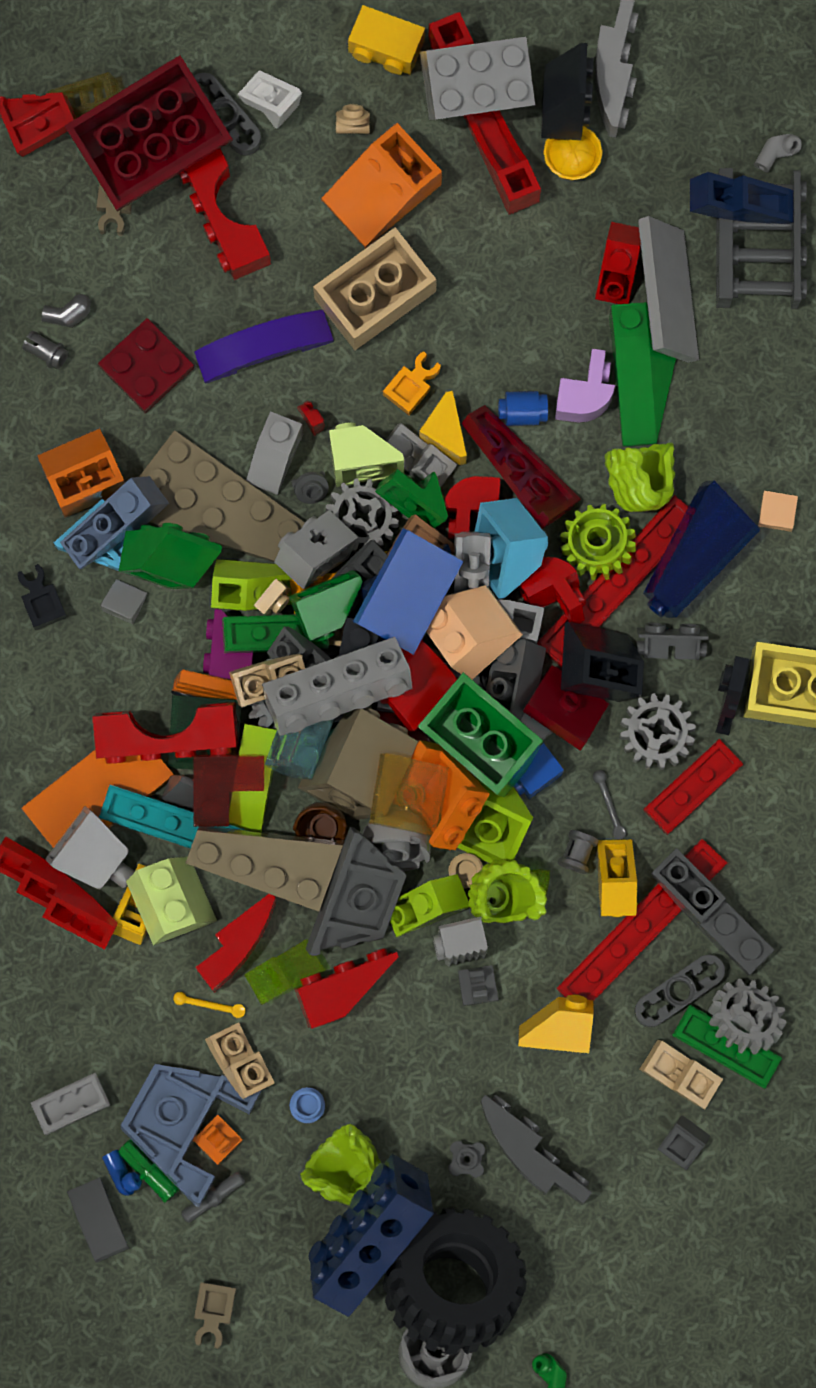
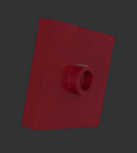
M551 665L523 709V712L581 751L609 703L601 698L577 694L571 691H562V671Z

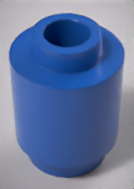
M538 391L505 392V399L498 400L499 419H505L506 426L539 425V422H547V394H539Z

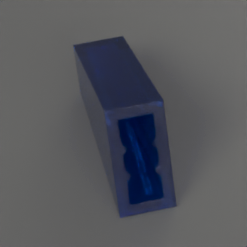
M715 480L705 481L699 486L643 592L650 600L647 603L649 608L661 618L663 616L676 618L761 530Z

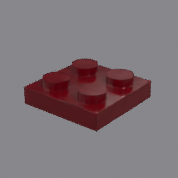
M148 318L98 363L102 371L144 413H147L195 368L194 364Z

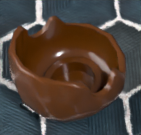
M314 802L304 807L296 817L293 825V830L298 837L306 836L317 839L345 840L348 834L347 821L342 811L331 803Z

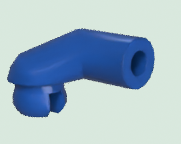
M118 1149L104 1155L102 1159L117 1191L125 1196L133 1195L134 1191L141 1187L139 1175L135 1172L129 1173L122 1157L119 1155Z

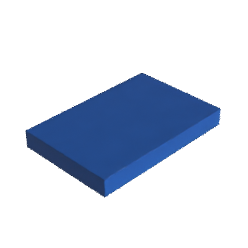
M403 528L353 622L385 640L395 637L400 648L414 655L463 561Z

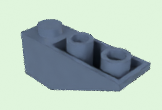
M150 476L130 478L60 543L77 567L83 569L122 542L126 531L139 530L141 525H146L170 503Z

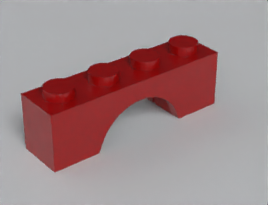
M221 148L178 174L182 184L189 183L192 188L193 194L189 195L190 201L196 214L201 212L204 214L207 223L203 224V229L210 244L215 241L217 242L221 252L216 254L224 273L230 271L233 279L236 280L271 265L270 254L257 226L235 223L225 217L217 206L218 192L223 183L230 177L229 166Z
M235 702L201 704L197 708L192 723L183 731L172 735H159L146 730L138 723L131 710L96 713L92 717L96 759L105 758L107 764L126 762V756L140 755L141 761L161 759V753L175 752V758L196 756V750L210 749V755H223L231 753V748L237 747L239 744Z

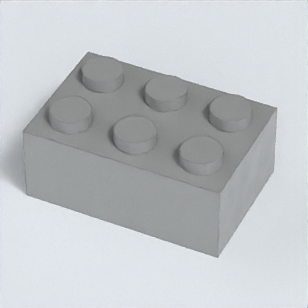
M526 37L420 52L429 120L535 105Z

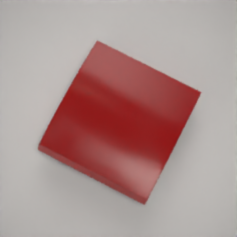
M421 640L414 655L401 648L410 668L413 689L405 691L400 696L380 700L382 704H388L408 731H415L418 728L419 724L457 680L451 670L423 640Z

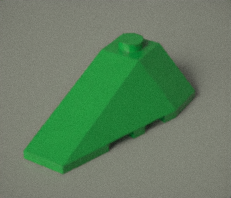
M648 303L611 305L609 322L622 447L657 444L676 358L653 351Z

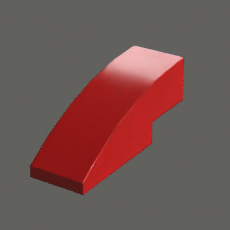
M266 895L215 934L223 947L195 967L213 993L233 977L260 942L277 902L274 895Z

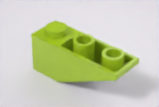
M216 559L212 578L211 608L243 611L255 610L257 608L253 605L275 579L281 580L291 588V578L276 564Z

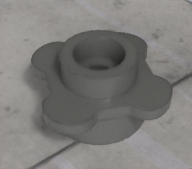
M461 1141L453 1142L450 1146V1151L453 1153L452 1163L449 1165L450 1173L453 1176L471 1174L474 1178L480 1177L484 1172V1168L481 1165L482 1155L485 1153L483 1144L476 1142L473 1145H467ZM469 1156L470 1162H464V1157Z

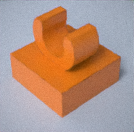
M217 1114L193 1141L219 1165L243 1139Z

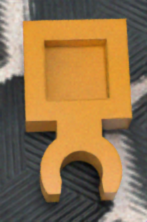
M425 352L420 353L416 357L413 371L403 366L383 390V396L408 415L413 412L431 390V386L425 381L435 378L441 369V364L438 362L430 370L422 367V363L427 358Z

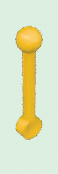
M177 992L173 996V1001L176 1005H184L186 1003L232 1013L235 1018H242L246 1011L245 1007L241 1004L228 1006L187 997L184 992Z

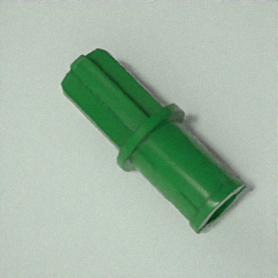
M131 1139L118 1151L119 1155L140 1176L141 1182L144 1180L164 1203L179 1191L175 1184Z

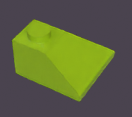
M475 777L490 795L457 848L473 854L490 864L493 860H514L533 820V816L514 787L505 797L494 793Z

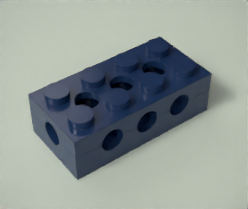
M391 1154L384 1164L380 1163L375 1168L370 1182L363 1190L359 1189L354 1194L349 1208L342 1216L338 1215L333 1220L328 1234L322 1241H317L309 1252L310 1280L312 1281L314 1299L347 1317L354 1312L434 1214L428 1173L394 1154Z

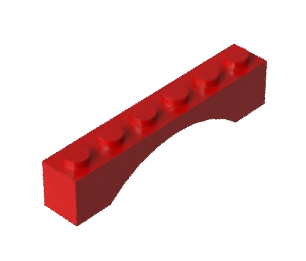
M460 12L429 24L428 40L433 50L474 44ZM500 110L464 115L465 121L508 215L539 203L540 185L528 159L516 143Z

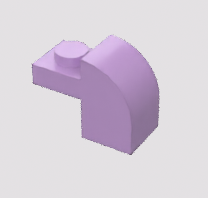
M592 349L587 381L560 379L555 420L588 422L601 416L607 410L613 397L615 385L602 383H608L611 362H604L605 350Z

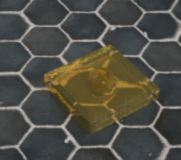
M388 753L380 754L369 823L431 837L441 821L449 767Z

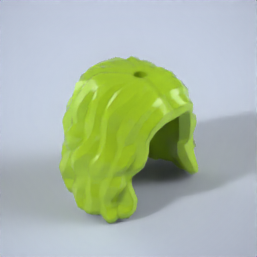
M673 443L653 444L649 448L642 447L639 449L627 447L623 450L614 448L605 454V467L610 475L608 485L613 490L616 503L621 508L629 512L658 510L670 501L674 493L673 480L675 477L673 469L675 462Z
M493 860L491 864L487 863L471 879L472 884L468 891V896L470 897L468 905L471 908V914L475 917H481L482 923H509L512 921H524L527 917L532 920H538L547 913L545 909L547 903L546 891L539 884V878L529 867L518 864L516 860Z
M348 1124L343 1125L340 1129H336L331 1137H328L324 1143L319 1145L318 1149L311 1154L310 1160L306 1162L305 1170L301 1172L300 1177H302V1181L306 1186L310 1187L314 1192H320L326 1200L337 1201L350 1206L354 1194L359 1189L363 1190L371 1180L373 1171L382 1162L379 1160L371 1140L363 1135L357 1127Z

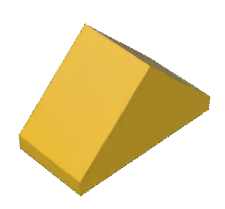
M448 391L420 429L419 438L426 444L434 445L458 465L466 464L467 455L453 391Z

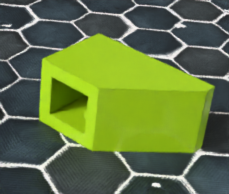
M458 874L431 880L398 897L390 919L396 937L444 920L469 908L468 899Z

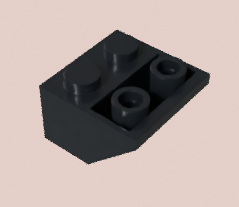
M580 43L545 64L541 138L581 140L583 126L589 127L590 106H585V103H592L593 83L586 81V78H592L593 58L587 57L588 43Z
M569 621L565 623L561 676L562 691H571L616 702H622L642 695L644 660L627 634Z

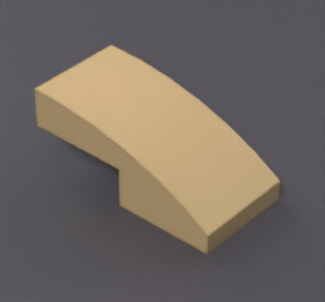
M662 1040L656 1041L639 1069L702 1109H706L723 1080L697 1061L689 1059Z

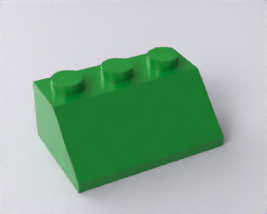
M464 672L418 726L494 793L502 797L507 795L527 771L544 742L543 739Z

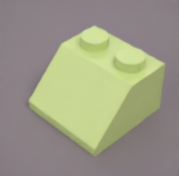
M342 423L337 425L336 429L329 430L336 487H340L343 483L353 485L356 478H358L360 483H366L368 479H372V482L381 481L397 469L404 474L403 453L364 425L356 426L355 423Z
M187 857L168 858L140 868L126 881L153 945L217 921L194 866L186 864Z

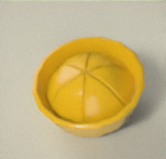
M585 126L582 129L581 140L547 138L544 147L545 162L550 170L559 177L572 181L586 178L595 172L601 163L603 153L600 140L593 131Z

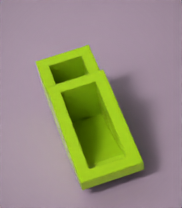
M244 724L227 824L251 832L262 833L280 738L277 730Z

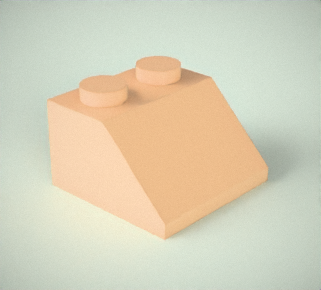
M486 585L445 596L426 631L450 667L460 674L464 672L472 680L523 635Z

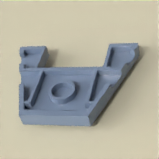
M154 1064L124 1118L121 1130L195 1206L200 1207L215 1176L183 1160L216 1098L250 1114L262 1090L242 1099L225 1075L214 1076L202 1074L200 1071Z

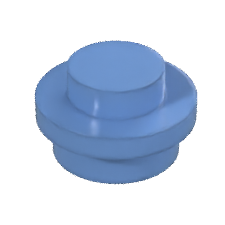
M302 1088L291 1097L290 1111L299 1122L313 1123L323 1115L325 1101L321 1093L316 1089Z

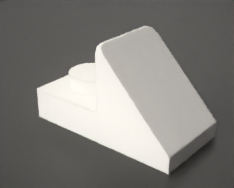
M259 70L237 95L243 103L263 112L272 125L278 129L299 106L302 92L299 88Z

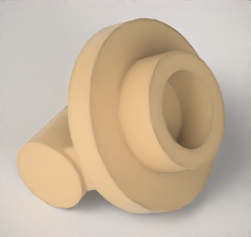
M357 104L345 105L342 110L336 113V133L370 134L369 112Z

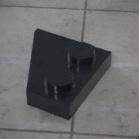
M735 656L732 664H726L724 671H722L718 691L724 692L715 733L728 736L730 734L732 720L735 717L743 691L749 664L748 658Z

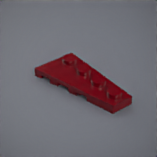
M486 405L469 413L461 423L542 529L572 510L581 500Z

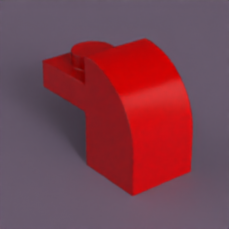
M468 477L457 482L449 490L444 502L448 516H456V519L449 518L448 539H455V534L469 532L470 517H478L480 503L499 500L500 478Z
M543 557L542 566L516 588L526 604L544 608L557 601L570 622L579 624L585 620L582 607L586 605V602L579 590L580 584L577 571L571 564L562 559Z

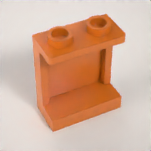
M420 740L391 803L395 806L408 807L413 814L423 820L427 829L432 834L429 839L432 847L456 850L463 841L474 819L481 812L482 806L490 793L460 762L439 744Z

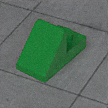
M397 469L382 480L375 490L379 496L406 517L410 518V516L416 514L434 529L445 522L448 517L435 472H432L416 484L412 478Z

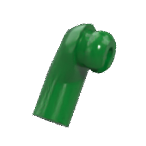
M544 1353L537 1355L533 1359V1371L538 1373L548 1384L547 1388L566 1387V1370L554 1356Z

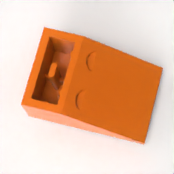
M396 123L365 150L321 200L355 238L367 248L442 185V171L407 132Z

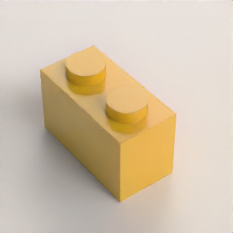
M362 5L348 39V52L352 53V56L360 62L370 63L374 61L382 64L384 69L390 73L401 75L404 72L411 75L425 41V27Z

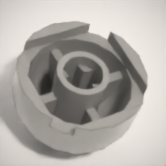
M402 807L390 808L385 816L372 818L365 826L363 836L403 871L420 868V861L425 860L426 864L430 861V832L423 820Z
M408 1329L403 1333L398 1352L400 1366L406 1377L417 1386L422 1388H447L455 1384L466 1372L472 1353L466 1354L463 1348H460L456 1355L445 1354V1348L437 1347L434 1352L426 1349V1342L418 1338L414 1342L407 1337Z

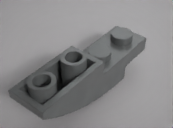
M677 848L651 873L697 928L720 951H724L748 976L774 951L725 901L727 898Z
M485 1095L480 1102L485 1119L495 1140L513 1166L544 1195L547 1194L554 1184L583 1205L592 1193L586 1188L589 1182L573 1170L568 1175L557 1167L561 1161L547 1150L543 1149L541 1153L535 1150L543 1138L537 1134L540 1130L539 1126L525 1116L518 1120L509 1113L512 1107L497 1095H494L492 1099Z

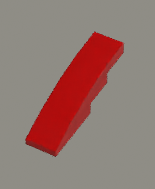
M5 836L0 844V873L20 882L16 892L46 907L42 916L46 920L105 950L118 925L117 921L70 877L53 868L36 853Z

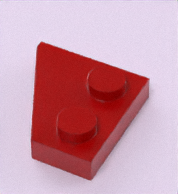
M62 92L47 93L44 96L28 94L23 95L22 98L11 99L0 96V115L16 152L22 157L68 132L65 125L77 119L68 97Z

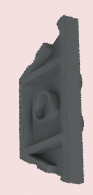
M353 827L349 828L307 943L306 950L309 955H320V950L338 945L343 949L355 946L361 941L371 942L384 938L407 875L399 866Z

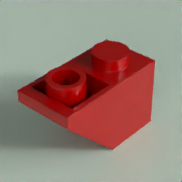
M611 222L595 300L615 304H629L641 247L639 227Z

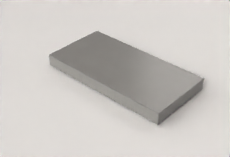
M650 216L641 218L638 224L653 351L685 362L699 360L684 230Z

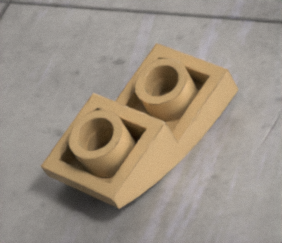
M300 653L230 671L229 674L238 705L244 707L265 700L263 683L305 669L302 655Z
M239 1022L205 1039L221 1070L242 1099L275 1083L260 1052L254 1054Z

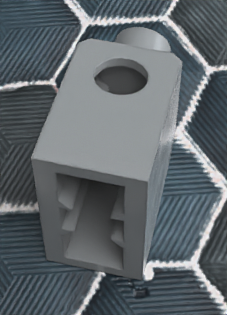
M87 806L82 809L45 858L53 868L99 890L108 879L125 888L127 886L126 881L135 872L122 862L129 849Z

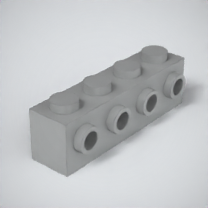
M395 637L262 684L267 708L280 736L299 732L305 727L321 721L333 720L343 713L366 708L374 702L388 697H397L405 691L413 689L409 665Z

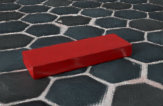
M719 739L649 803L643 811L668 835L743 766V763Z

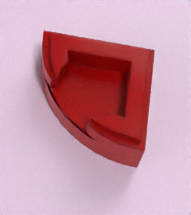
M306 401L297 406L314 436L324 430V419L319 411L313 408L311 402Z

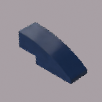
M706 172L690 179V212L745 222L790 224L793 223V190L747 176L732 179Z

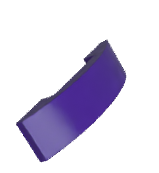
M317 310L282 317L246 328L216 340L194 351L206 384L237 374L239 369L300 349L301 352H305L332 343L334 340L324 311Z

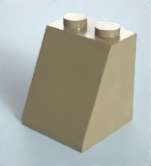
M366 707L346 712L301 780L298 788L322 802L331 803L340 809L343 814L354 820L385 816L418 741L408 735L409 731L406 728L394 723L388 724L379 719L380 714L371 708Z

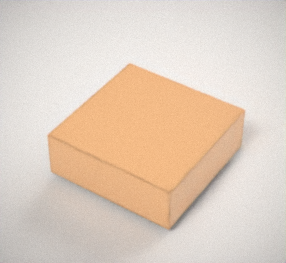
M764 491L758 526L792 532L798 496Z

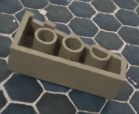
M200 825L186 864L319 912L344 840L279 835L278 833L250 832Z

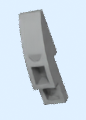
M621 0L614 28L601 25L595 62L597 101L608 135L616 138L618 127L625 129L629 109L623 108L626 97H633L637 78L631 77L633 65L627 63L631 44L625 43L627 33H634L639 13L633 12L635 0Z

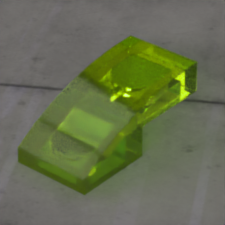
M305 939L281 955L272 957L244 974L261 1005L299 986L301 978L326 970L318 955H309L306 946L309 939Z

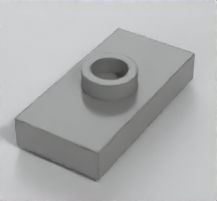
M96 1073L30 1102L45 1136L111 1106Z

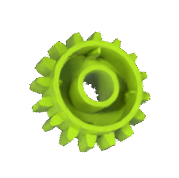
M602 504L600 509H594L592 505H588L587 511L583 513L578 510L575 511L574 521L566 520L565 525L569 532L561 533V542L565 543V545L561 546L562 555L569 556L566 561L572 566L578 565L577 574L580 577L586 571H589L591 580L595 581L597 573H602L604 578L608 580L610 576L609 571L614 570L620 575L622 573L621 563L631 564L632 559L628 552H636V543L631 541L636 538L635 529H628L630 519L628 517L621 519L618 508L611 512L606 509V504ZM597 537L606 539V543L602 546H593L590 544V541Z

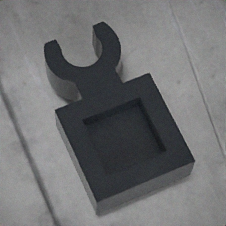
M39 564L35 565L38 575L33 581L26 580L22 571L18 572V579L21 585L30 591V593L21 596L35 630L67 618L54 584L43 586L45 573Z

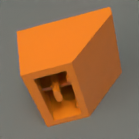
M100 428L37 455L65 518L96 505L101 499L107 500L125 484Z

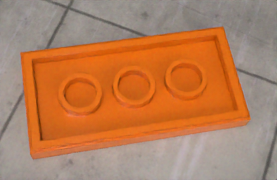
M94 750L21 809L54 848L85 806L99 818L109 785L150 797L169 781L170 776L174 774L162 759L141 761L140 755L126 756V762L107 764L105 758L96 759V751ZM100 819L108 828H111L115 824Z

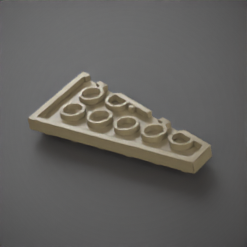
M175 430L139 476H150L170 503L147 524L162 527V523L178 524L183 527V532L206 534L210 537L209 541L256 558H263L274 562L280 550L278 547L280 540L291 531L293 533L299 531L305 523Z

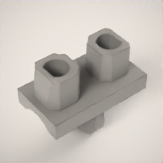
M472 531L455 534L454 556L462 560L463 564L453 580V593L484 585L489 587L490 533Z

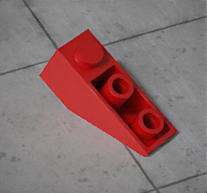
M382 948L366 954L368 961L355 965L353 960L334 966V974L322 978L320 972L301 978L302 985L294 988L308 1028L313 1029L345 1017L399 957L397 952L388 953L386 948Z

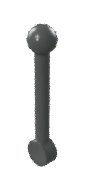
M597 770L593 774V780L600 786L614 826L612 834L614 838L621 840L626 836V829L619 823L605 783L607 775L604 771Z

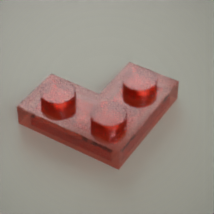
M263 754L193 755V826H229V792L264 791Z

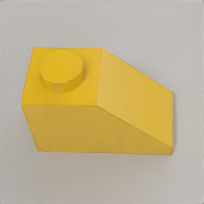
M632 839L599 840L597 843L601 916H636L637 876Z
M568 995L566 998L557 997L519 1026L518 1046L589 1053L594 1015L593 1000H587L580 995Z

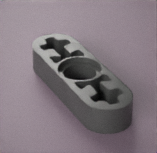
M209 73L194 75L198 84L201 83L204 86L211 85L209 87L210 93L215 99L211 105L215 112L222 107H229L234 111L235 114L232 120L222 122L227 131L232 129L229 134L233 141L229 142V145L240 155L254 154L261 145V135L257 126L213 75ZM238 123L240 130L245 135L253 134L251 137L252 144L248 145L246 142L239 144L240 136L234 129Z
M704 955L640 998L634 1009L636 1020L642 1026L648 1028L656 1027L721 982L725 974L722 961L714 955ZM705 962L708 966L714 964L717 967V970L714 972L716 979L711 980L709 977H705L697 984L703 989L697 992L694 982L685 974L691 971L694 978L703 970L700 965L701 963ZM681 981L689 987L690 993L686 1000L676 1001L670 996L669 988L672 983ZM662 991L666 1002L674 1007V1009L668 1011L665 1005L657 1011L658 1019L653 1020L651 1017L645 1019L641 1014L645 1010L643 1004L648 1002L652 1006L659 1002L661 998L656 994Z

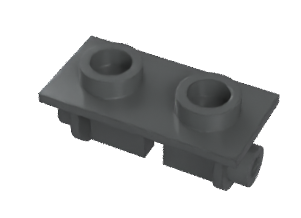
M650 622L645 623V628L637 627L638 637L644 638V641H637V651L640 655H643V658L668 659V646H675V659L699 660L700 657H706L707 643L700 642L701 640H708V634L706 630L700 629V625L680 624L679 629L666 628V624Z

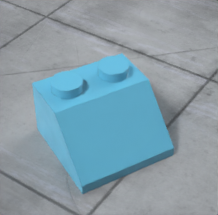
M518 498L480 503L475 531L490 533L489 587L498 599L507 597L542 566L544 552L548 547V536Z

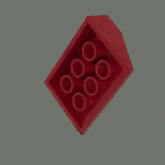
M181 55L65 125V128L116 211L121 210L233 141Z

